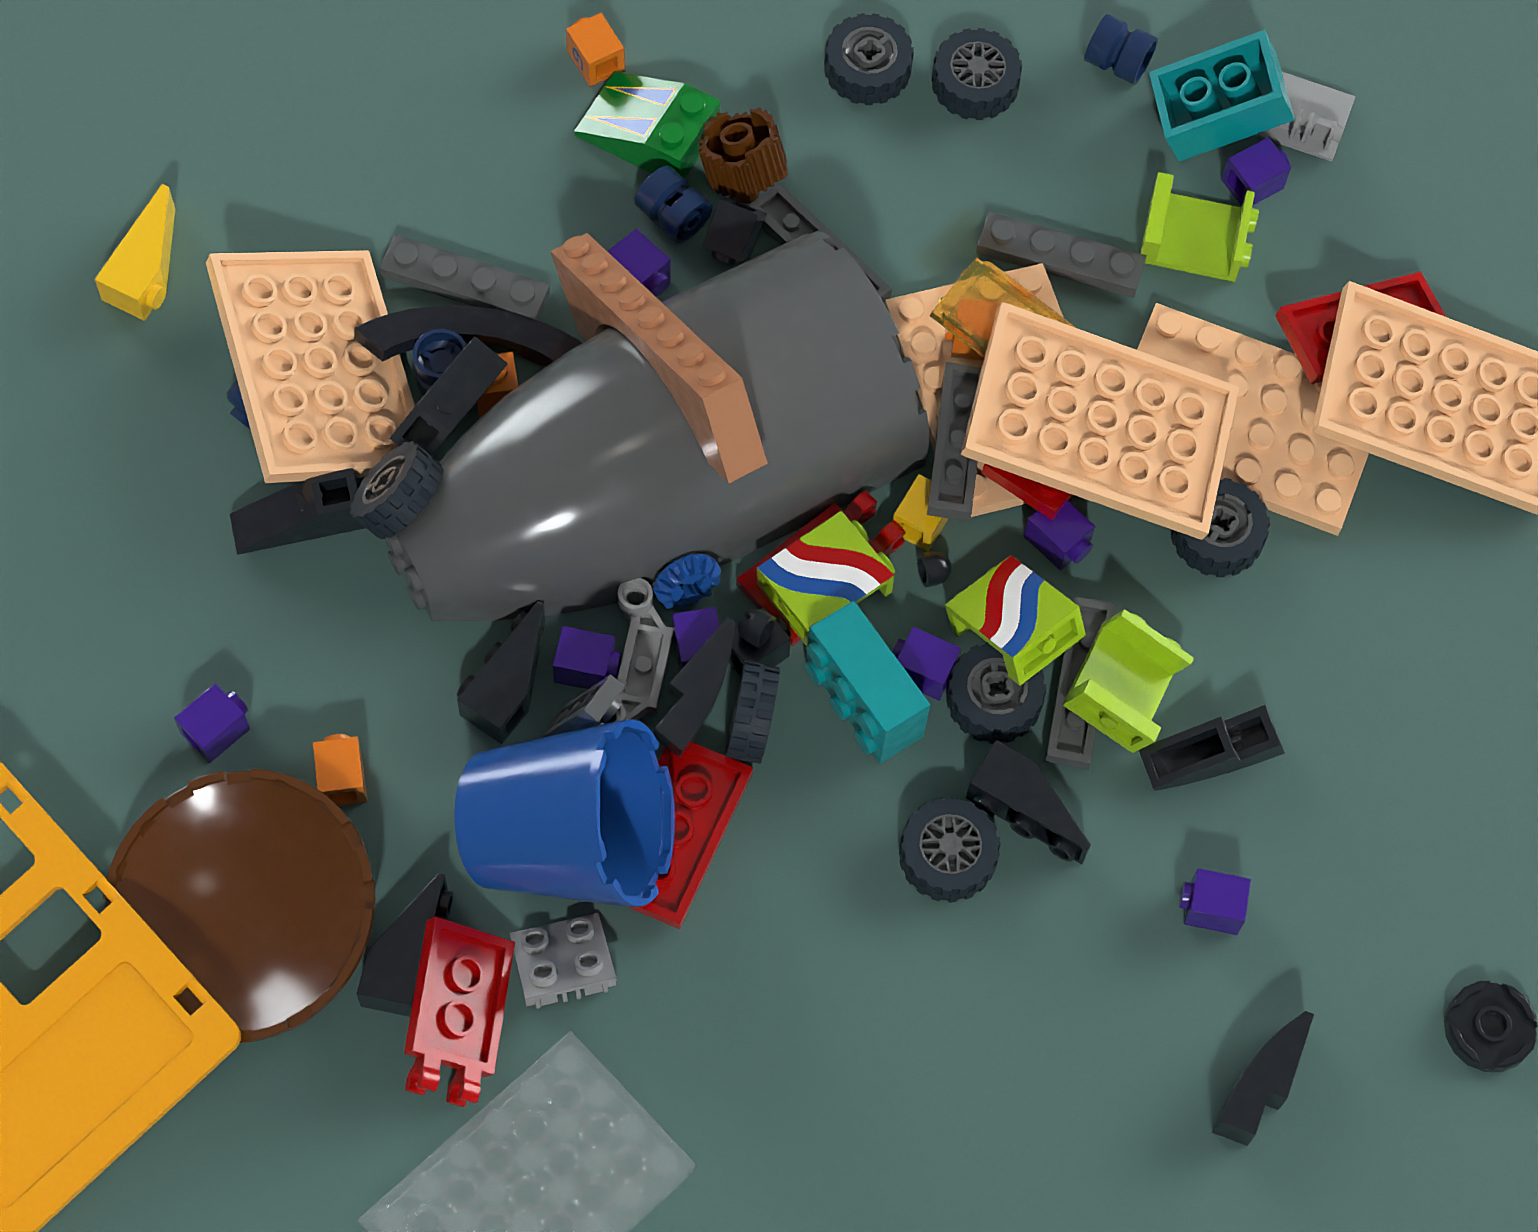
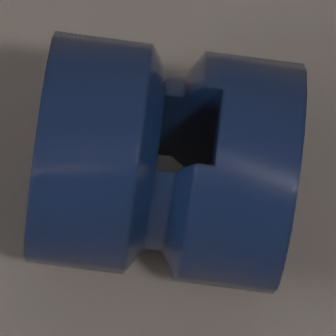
M1107 13L1100 21L1088 44L1084 60L1103 70L1113 67L1115 76L1136 85L1153 57L1158 44V38L1138 28L1129 32L1126 22Z
M671 165L663 166L653 172L642 183L635 196V205L652 221H658V227L676 243H683L697 234L705 225L712 212V204L695 188H689V182Z
M434 329L424 333L416 341L413 348V361L418 389L422 396L427 393L467 346L463 338L456 332L447 329Z

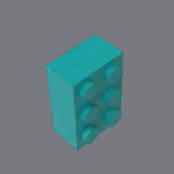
M1265 29L1149 72L1165 139L1179 162L1295 120L1278 56Z
M855 601L850 602L809 628L806 663L804 664L806 672L815 685L819 686L822 684L830 694L829 702L836 715L841 720L847 718L856 730L854 732L855 739L865 754L869 755L872 753L881 764L924 737L931 704Z

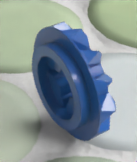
M693 554L682 557L672 562L658 575L654 584V593L658 601H661L666 609L677 606L682 610L690 603L698 605L702 597H710L712 595V588L717 587L721 583L719 578L721 569L717 561L706 554Z

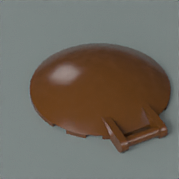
M262 769L227 773L219 771L188 781L187 786L174 792L166 799L160 798L146 810L121 842L112 860L106 879L237 1023L241 1030L240 1043H248L272 1038L301 1025L327 1006L347 984L365 952L371 935L375 912V881L366 847L358 831L346 814L321 791L304 781L275 771ZM103 894L106 908L112 902ZM188 987L176 997L177 1001L190 1015L203 1005Z

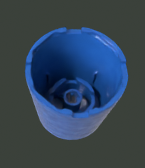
M621 720L487 750L471 757L459 779L455 798L454 820L460 857L472 880L482 888L626 907L644 906L650 903L659 893L657 885H655L659 874H668L675 834V809L668 766L659 767L654 752L658 749L659 742L652 731L640 721Z

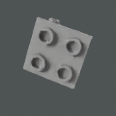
M1282 72L1295 120L1258 133L1256 136L1263 139L1269 138L1272 142L1332 162L1356 96Z
M599 913L510 933L511 941L515 942L514 954L526 1007L535 1005L536 1009H539L543 1005L558 1002V994H561L564 1003L568 1002L567 992L575 991L576 998L581 999L580 989H584L586 996L599 992L607 993L608 987L616 986L617 979Z

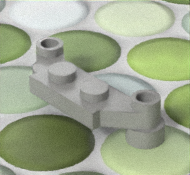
M642 578L622 583L618 589V604L630 627L617 679L625 687L616 698L621 702V705L609 720L610 722L639 720L647 713L657 714L674 637V628L664 625L653 606L652 587Z

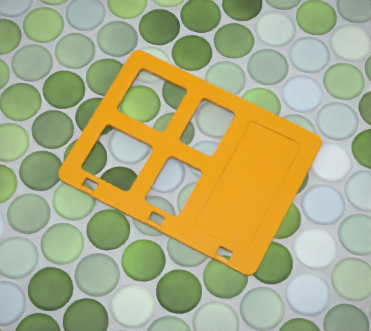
M0 761V795L9 788L22 802L11 814L0 803V818L35 857L34 865L0 895V941L53 893L60 889L65 890L101 930L100 940L31 1003L21 1005L0 981V1232H38L238 1047L241 1041V1030L229 1014L207 992L185 965ZM96 887L112 902L101 913L85 898ZM187 987L203 1004L192 1015L176 999Z

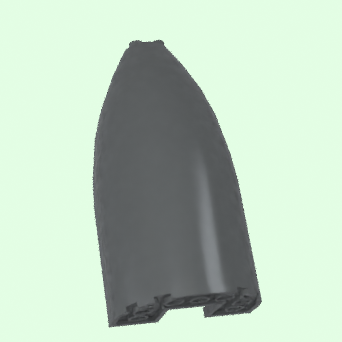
M816 231L812 234L808 232L662 302L742 377L768 464L728 484L709 465L686 418L654 368L625 335L616 328L610 327L568 351L505 395L465 432L439 462L443 468L442 480L437 487L435 495L430 499L429 504L404 530L399 531L391 538L386 537L385 540L390 549L387 552L388 557L398 575L405 573L410 584L407 590L418 610L425 608L432 621H496L516 619L523 610L530 611L538 600L544 604L545 617L618 603V589L622 583L642 578L651 585L654 591V584L658 575L668 565L682 557L693 554L709 555L717 561L719 567L805 526L833 503H836L841 508L851 503L863 491L867 490L871 493L925 466L929 446V424L927 411L923 408L918 410L919 402L915 391L921 389L914 366L910 358L904 357L901 359L899 343L895 336L899 334V331L873 284L847 250L842 247L835 251L831 237L824 232Z

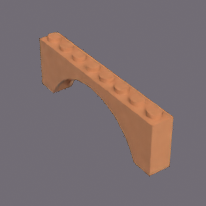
M588 233L566 240L562 246L550 251L577 332L587 341L606 329L614 327L638 348L676 401L709 465L728 484L768 464L743 379L735 370Z

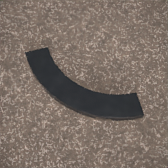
M445 305L412 308L372 319L354 329V339L382 362L413 350L416 341L424 333L434 329L454 331L463 338L466 345L475 336L489 348L494 343L518 350L517 355L534 361L545 368L568 351L582 344L581 341L541 321L516 313L477 306Z

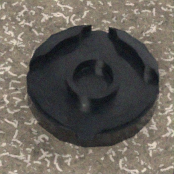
M1478 981L1464 987L1449 1003L1444 1018L1445 1036L1454 1054L1468 1066L1483 1072H1504L1518 1066L1534 1049L1537 1036L1536 1028L1538 1027L1537 1015L1529 1000L1516 988L1504 983L1500 985L1498 983H1490L1491 981Z

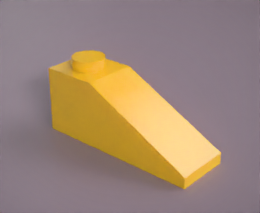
M161 184L94 279L102 301L143 321L146 320L153 309L156 310L161 306L167 292L175 206L168 186Z

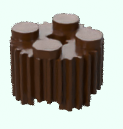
M760 107L750 109V115L744 112L742 115L735 113L731 117L728 115V112L716 113L717 117H710V122L703 124L705 134L701 135L702 140L698 142L699 155L712 190L715 189L717 194L722 193L724 197L727 195L730 198L735 197V200L744 204L754 202L759 196V191L766 192L767 187H774V182H779L788 175L787 159L777 125L774 123L772 114H768L767 110L762 111Z

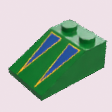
M614 72L574 130V136L650 173L663 166L671 165L686 179L700 157L698 142L702 140L701 135L705 134L703 124L710 122V117H717L716 113H720V100L685 83Z

